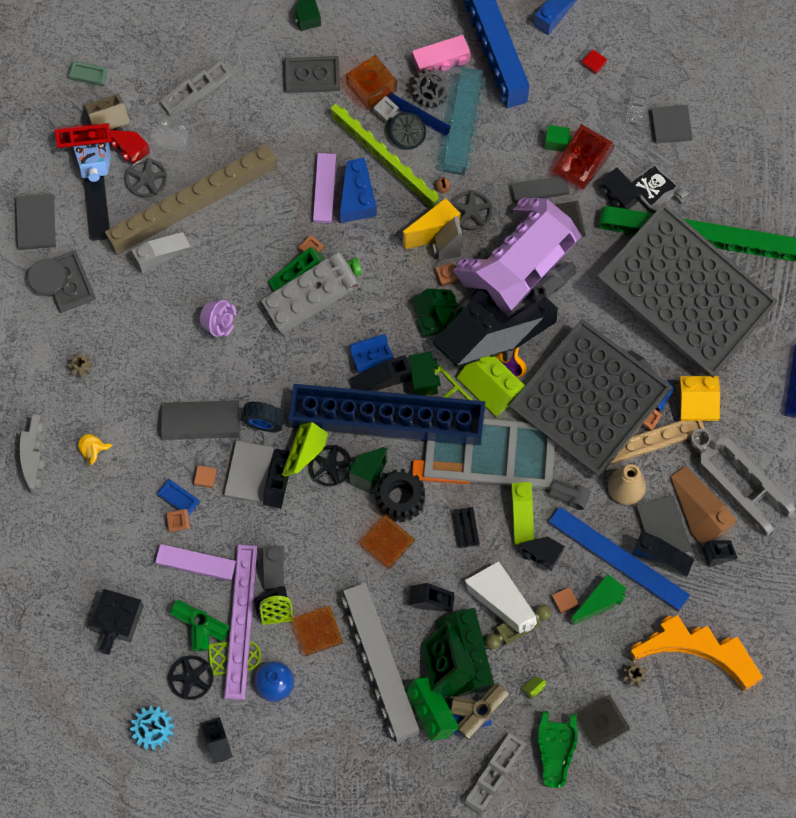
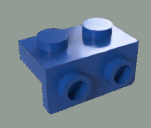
M386 334L350 344L352 359L358 372L371 369L394 358L388 345Z

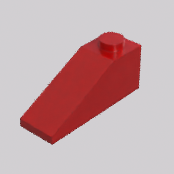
M109 123L59 126L54 130L57 148L112 142Z

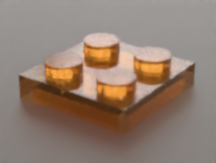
M385 515L360 542V546L390 570L412 546L415 539Z
M331 606L293 618L305 656L343 644Z

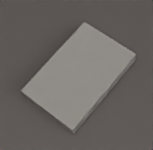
M236 441L224 496L263 504L274 447Z

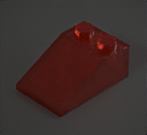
M581 124L552 172L584 190L607 161L615 146L609 139Z

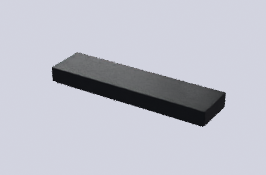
M100 176L98 181L92 182L89 178H85L92 241L107 239L105 231L110 229L104 176Z

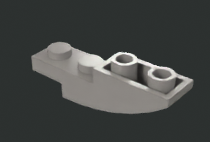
M37 414L32 415L29 432L21 431L20 437L22 471L32 494H37V489L41 488L42 477H40L41 470L45 469L46 463L41 452H37L41 450L42 442L40 435L45 430V422H43L41 415Z

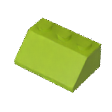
M486 356L480 358V361L467 364L457 376V380L479 401H485V407L496 418L509 407L525 387L495 356Z

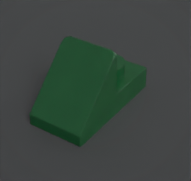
M436 307L433 314L417 319V324L423 338L441 332L454 315L452 308Z

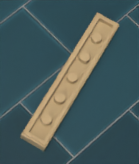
M678 421L635 435L610 465L689 440L695 430L705 429L702 421Z

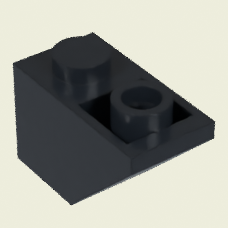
M547 536L520 543L518 552L524 559H532L537 562L540 568L552 571L561 557L565 546Z

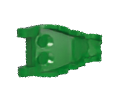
M542 711L538 729V743L543 765V782L551 788H562L566 784L568 768L577 746V714L570 713V722L563 723L548 721L549 711Z

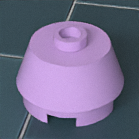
M226 300L208 302L201 311L200 324L215 337L227 336L234 327L231 323L233 315H236V309L234 305L229 304Z

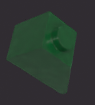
M299 0L295 6L296 14L293 15L295 25H299L300 31L321 26V16L316 0Z

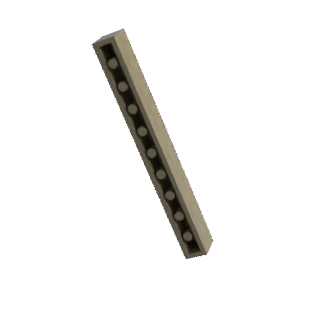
M267 144L105 231L109 244L116 255L126 251L276 169V157Z

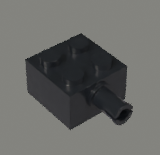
M103 589L90 625L93 632L104 635L98 649L99 652L110 655L115 639L131 643L144 607L141 599Z

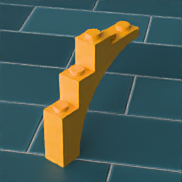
M670 615L664 618L659 627L661 634L656 632L649 636V640L645 643L640 641L634 644L629 654L633 662L647 655L661 652L693 654L721 667L736 681L743 691L759 683L763 678L738 637L733 639L728 637L720 642V646L708 625L704 628L701 626L691 631L690 635L678 615L675 617Z

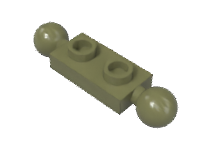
M545 604L538 606L534 613L537 624L530 631H524L521 634L506 622L496 627L499 634H489L486 637V646L494 650L500 646L501 641H504L507 646L541 626L538 621L539 619L547 620L552 614L551 608Z

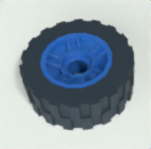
M251 401L245 403L241 421L257 430L280 432L286 414L280 408L268 403Z

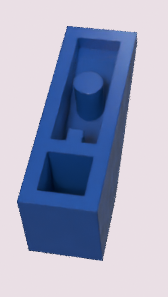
M548 0L535 14L534 26L549 35L577 0Z

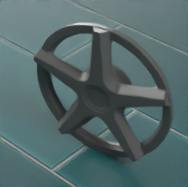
M150 158L136 161L127 169V186L138 196L149 197L156 195L166 185L167 172L164 166L156 160ZM145 163L143 172L133 170L137 165ZM151 163L159 166L163 172L152 173ZM130 174L139 178L133 188L129 182ZM164 177L162 186L157 190L154 179ZM142 186H148L152 193L142 194L137 192V190Z
M473 190L463 192L455 197L452 202L455 208L464 211L460 218V226L463 228L478 229L487 224L491 218L492 204L480 192ZM469 195L467 204L457 203L461 197ZM475 195L484 199L486 203L475 204ZM489 208L488 217L483 221L479 211ZM469 218H474L479 225L466 226L463 224Z

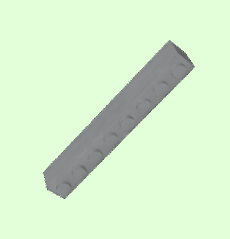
M366 583L343 590L344 597L341 600L344 608H348L351 615L348 616L351 627L355 626L357 633L354 636L357 644L362 645L364 650L361 652L364 664H369L370 670L367 672L370 681H375L377 686L374 692L377 700H382L384 707L381 708L384 719L388 718L391 725L388 726L391 738L395 737L396 742H400L419 735V727Z

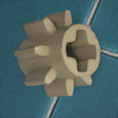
M78 353V356L71 357L72 364H68V367L72 370L73 376L78 374L83 378V375L91 374L89 368L93 367V364L88 362V355L84 357Z
M630 663L629 670H623V673L627 675L624 677L623 682L628 681L630 688L633 685H637L640 688L641 681H647V678L643 676L647 669L642 670L640 667L641 663L637 666H633ZM634 672L638 673L636 679L632 678Z

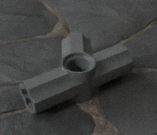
M565 261L559 267H554L533 287L529 295L535 302L544 297H550L577 273L576 266L572 262Z

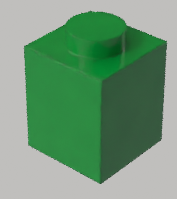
M548 125L545 149L566 152L567 146H571L573 135H569L570 128Z

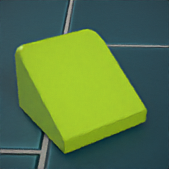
M535 676L522 687V691L530 699H533L546 687V681Z

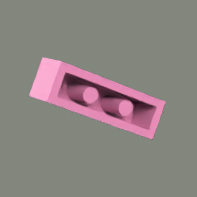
M464 35L412 51V61L416 71L424 74L425 68L431 72L432 67H434L435 72H437L439 69L447 71L451 67L463 66L470 62L471 56Z

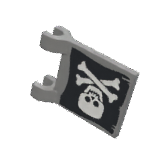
M655 164L631 181L641 191L640 200L653 214L673 196L681 204L687 201L686 196L688 193L683 188H679Z

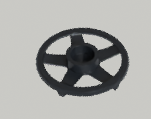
M327 445L321 452L332 449L329 458L326 459L317 455L310 461L309 471L317 483L323 486H336L344 482L349 474L348 471L344 478L339 480L338 469L349 467L352 460L349 453L342 447ZM338 450L346 455L348 461L336 460ZM314 460L323 466L316 474L313 472ZM327 473L331 475L334 483H325L320 481L319 478Z
M190 655L183 656L174 663L168 679L172 691L178 697L186 700H195L201 698L210 690L214 676L210 664L205 659ZM189 660H199L204 664L194 670ZM183 662L184 674L173 675L176 667ZM207 669L210 673L208 685L200 679V675ZM173 681L185 683L183 694H180L175 689ZM196 685L204 690L197 696H188L192 686Z

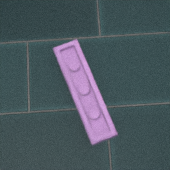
M318 153L313 223H332L336 154Z
M160 544L155 562L157 565L232 581L236 568V561L162 544Z

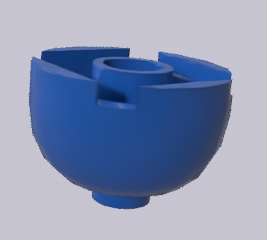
M270 661L263 664L258 669L254 681L256 691L261 698L269 702H279L290 696L295 682L290 668L279 661Z

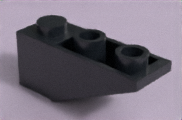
M406 355L368 369L352 377L351 381L354 389L377 391L410 381L411 370Z

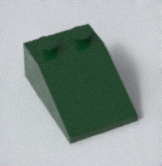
M445 622L422 643L431 690L433 692L450 698L476 676L473 661L450 622Z

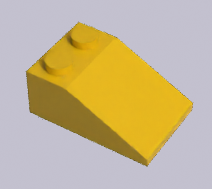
M445 198L403 231L404 249L435 243V236L454 217L458 216L460 223L461 214Z

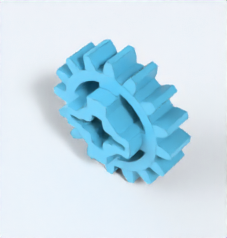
M150 706L149 711L142 708L141 715L139 713L135 714L137 720H131L135 727L130 728V731L135 733L132 736L133 740L139 739L137 741L138 746L144 744L145 750L151 746L153 751H155L157 745L162 749L163 742L170 743L168 736H174L170 730L174 729L175 726L174 724H169L173 719L171 716L167 717L168 712L166 710L161 713L159 706L156 710ZM160 718L165 721L166 728L160 725ZM153 724H155L157 729H153L152 732H150L148 727H152ZM139 729L145 731V738L140 735Z

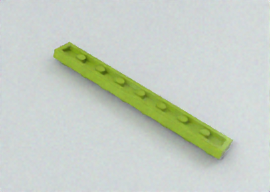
M337 104L331 107V117L431 209L439 204V195L436 191L430 190L421 178H417L408 166L400 163L399 158L395 154L388 152L382 142H377L370 131H365L357 119H352L345 108H340Z

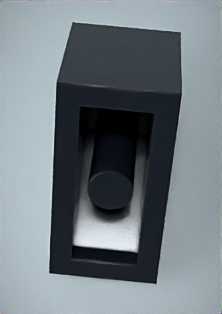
M429 583L410 586L408 605L422 610L453 612L454 592Z
M218 717L201 723L213 763L224 762L232 758L233 755L221 718Z

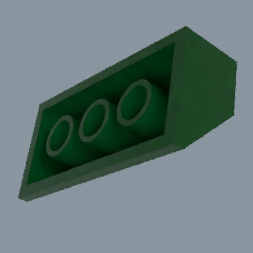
M475 607L454 612L437 620V629L445 622H450L470 655L476 674L475 677L454 694V697L490 690L494 686V681Z

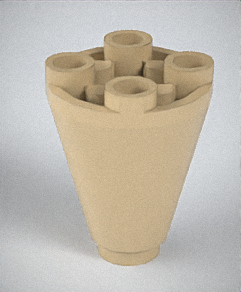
M629 464L613 472L608 480L609 496L620 504H637L646 492V481L640 469L635 465Z

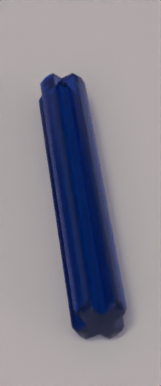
M389 94L388 98L399 107V110L416 114L423 120L424 124L444 135H448L451 131V126L397 95Z

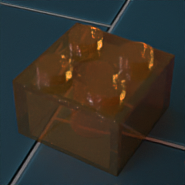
M373 55L346 73L347 86L367 110L378 104L385 96L388 97L397 91L396 78L376 55Z

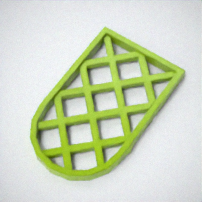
M272 596L263 599L259 607L262 625L294 621L291 600L285 596Z
M250 641V646L252 644L257 649L254 653L249 650L251 656L248 660V665L251 668H248V671L254 670L261 661L260 648L252 641ZM229 642L209 644V661L212 670V662L217 665L213 671V676L227 674V670L222 667V664L228 661V654L225 657L220 652L224 647L229 650V646H227ZM221 646L219 650H216L214 647ZM211 649L216 652V654L213 657L211 655ZM218 654L224 658L220 664L214 660ZM253 657L258 660L254 666L249 663ZM219 668L224 671L216 673Z

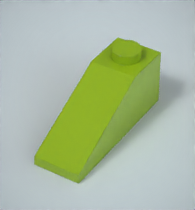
M313 422L301 424L282 475L289 476L300 472L323 450L328 433Z
M531 482L511 484L515 546H519L522 542L534 540Z

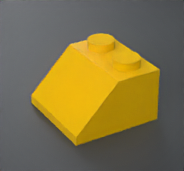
M680 376L678 397L681 421H719V376Z

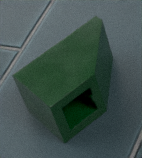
M427 288L412 300L418 315L423 317L433 314L436 307L452 309L458 307L455 294L452 290Z

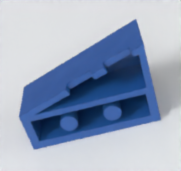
M365 157L349 160L346 163L340 210L341 223L377 216V206Z

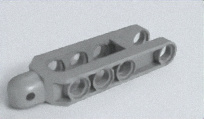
M697 429L692 433L691 445L699 453L698 469L761 534L768 536L775 529L774 527L772 528L771 524L763 516V513L754 505L762 497H765L786 518L795 512L796 509L790 500L729 438L715 439L705 429ZM716 453L723 454L758 491L750 498H745L736 489V485L734 483L731 484L722 474L723 472L718 470L709 459Z

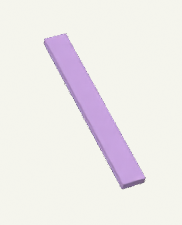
M238 545L225 699L245 700L258 546Z

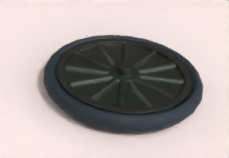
M402 112L394 116L390 121L389 136L398 147L408 150L419 147L425 140L426 126L418 115L411 112Z

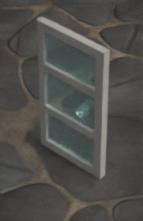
M485 418L482 445L427 440L424 478L511 486L512 483L531 482L532 488L551 490L555 443L529 422Z

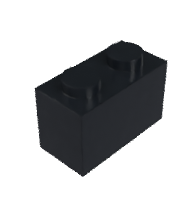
M617 167L600 180L599 190L604 197H608L614 207L630 209L640 201L641 191Z

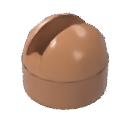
M445 177L439 178L436 181V190L442 194L447 193L450 190V181ZM442 182L445 183V188H442Z

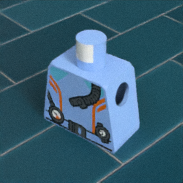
M109 142L73 146L82 178H89L90 181L96 182L100 179V176L108 174L111 161Z

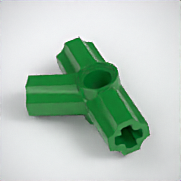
M179 599L175 602L170 612L171 616L191 626L192 651H209V636L223 642L231 628L225 623L207 615L206 612L198 610ZM202 616L206 619L202 625L195 623L197 617Z

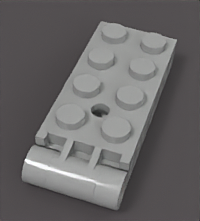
M337 253L261 301L278 330L284 334L343 296L356 290L360 283L343 255Z

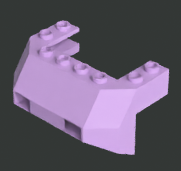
M525 197L520 199L513 211L514 213L527 214L520 221L521 224L516 227V231L506 237L504 243L496 248L488 259L463 258L453 270L464 287L487 289L499 309L506 316L533 290V287L582 238L571 218L547 198Z

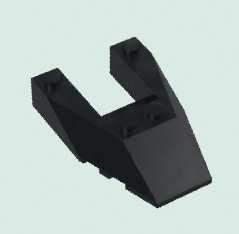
M476 289L433 340V345L456 367L480 361V358L486 356H497L499 352L506 350L514 351L557 322L558 307L547 297H544L509 319L494 305L495 301L487 289Z

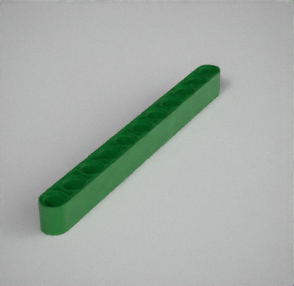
M604 206L600 211L598 227L604 230L635 235L654 214ZM683 219L717 249L796 261V237Z

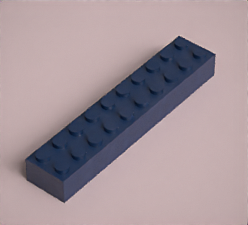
M293 384L288 420L291 428H299L301 424L313 422L324 431L482 445L486 409L485 401Z

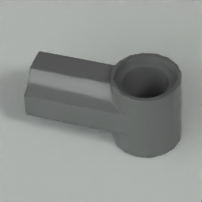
M555 479L549 496L567 502L572 508L584 510L591 491L584 486H572Z

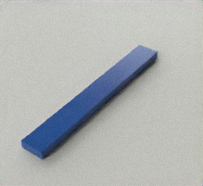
M559 507L550 519L549 524L676 611L679 612L689 598V593L562 507Z

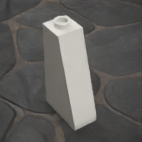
M500 562L465 580L467 591L519 634L524 631H530L537 624L536 615Z

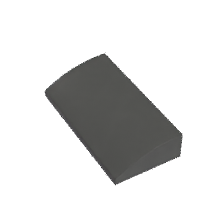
M239 400L162 403V439L239 438Z

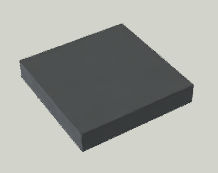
M688 105L651 108L655 143L692 141Z

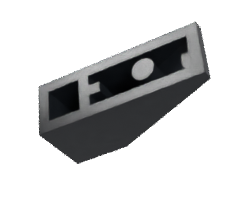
M275 449L263 505L282 509L289 476H283L282 473L290 453L289 451Z
M641 531L632 555L685 577L688 576L694 562V558L661 538Z

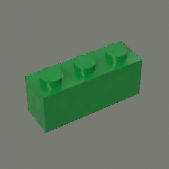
M429 677L414 679L405 689L430 741L448 739L459 728L443 695L431 690Z

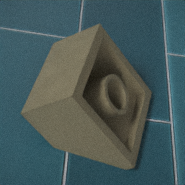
M119 94L84 105L91 124L109 123L111 130L114 128L122 129L127 126L126 124L130 123L124 102Z

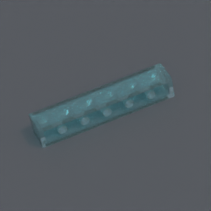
M461 67L444 159V173L465 176L466 169L470 170L471 158H468L469 153H473L474 142H471L472 137H476L477 126H474L475 120H479L480 110H477L478 104H482L483 98L480 90L481 88L484 89L486 78H483V70Z

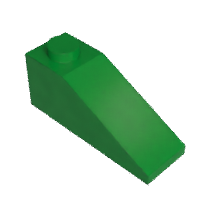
M309 247L268 282L275 292L324 261L325 258L322 253Z
M607 574L571 618L570 624L574 626L613 609L616 604L621 605L627 597L625 595L627 588Z

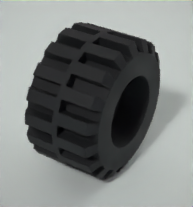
M397 469L392 470V474L386 473L385 478L382 477L380 484L377 485L376 499L380 512L382 514L385 513L387 519L392 517L394 522L397 519L405 522L406 518L410 521L414 515L417 517L425 503V488L423 482L419 481V476L417 474L413 476V472L410 470L408 473H405V469H401V472H397ZM396 488H405L411 492L412 498L406 503L399 504L392 501L389 494Z

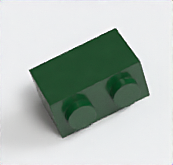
M432 352L409 355L415 395L427 396L438 394V386H441L440 376L435 375V370L438 369L437 358L432 357Z

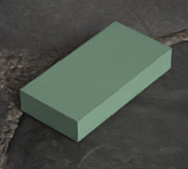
M73 61L68 78L69 80L104 87L109 70L105 67Z

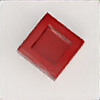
M592 50L582 61V65L594 74H597L607 63V59L595 50Z

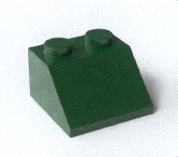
M386 447L358 455L355 461H351L348 467L350 485L370 494L372 493L388 461Z

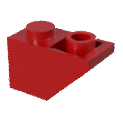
M110 130L112 142L109 143L114 149L117 148L120 151L121 157L126 162L129 161L133 164L150 153L148 143L137 132Z

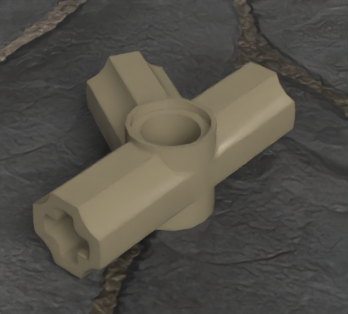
M495 683L480 701L454 697L451 710L452 715L465 717L458 724L459 728L457 730L470 740L480 727L491 719L492 714L507 699L509 693L501 685ZM482 707L488 709L485 715H479L477 711Z

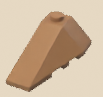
M687 466L671 476L677 497L683 508L684 516L688 521L690 532L702 548L707 541L718 539L735 526L737 519Z

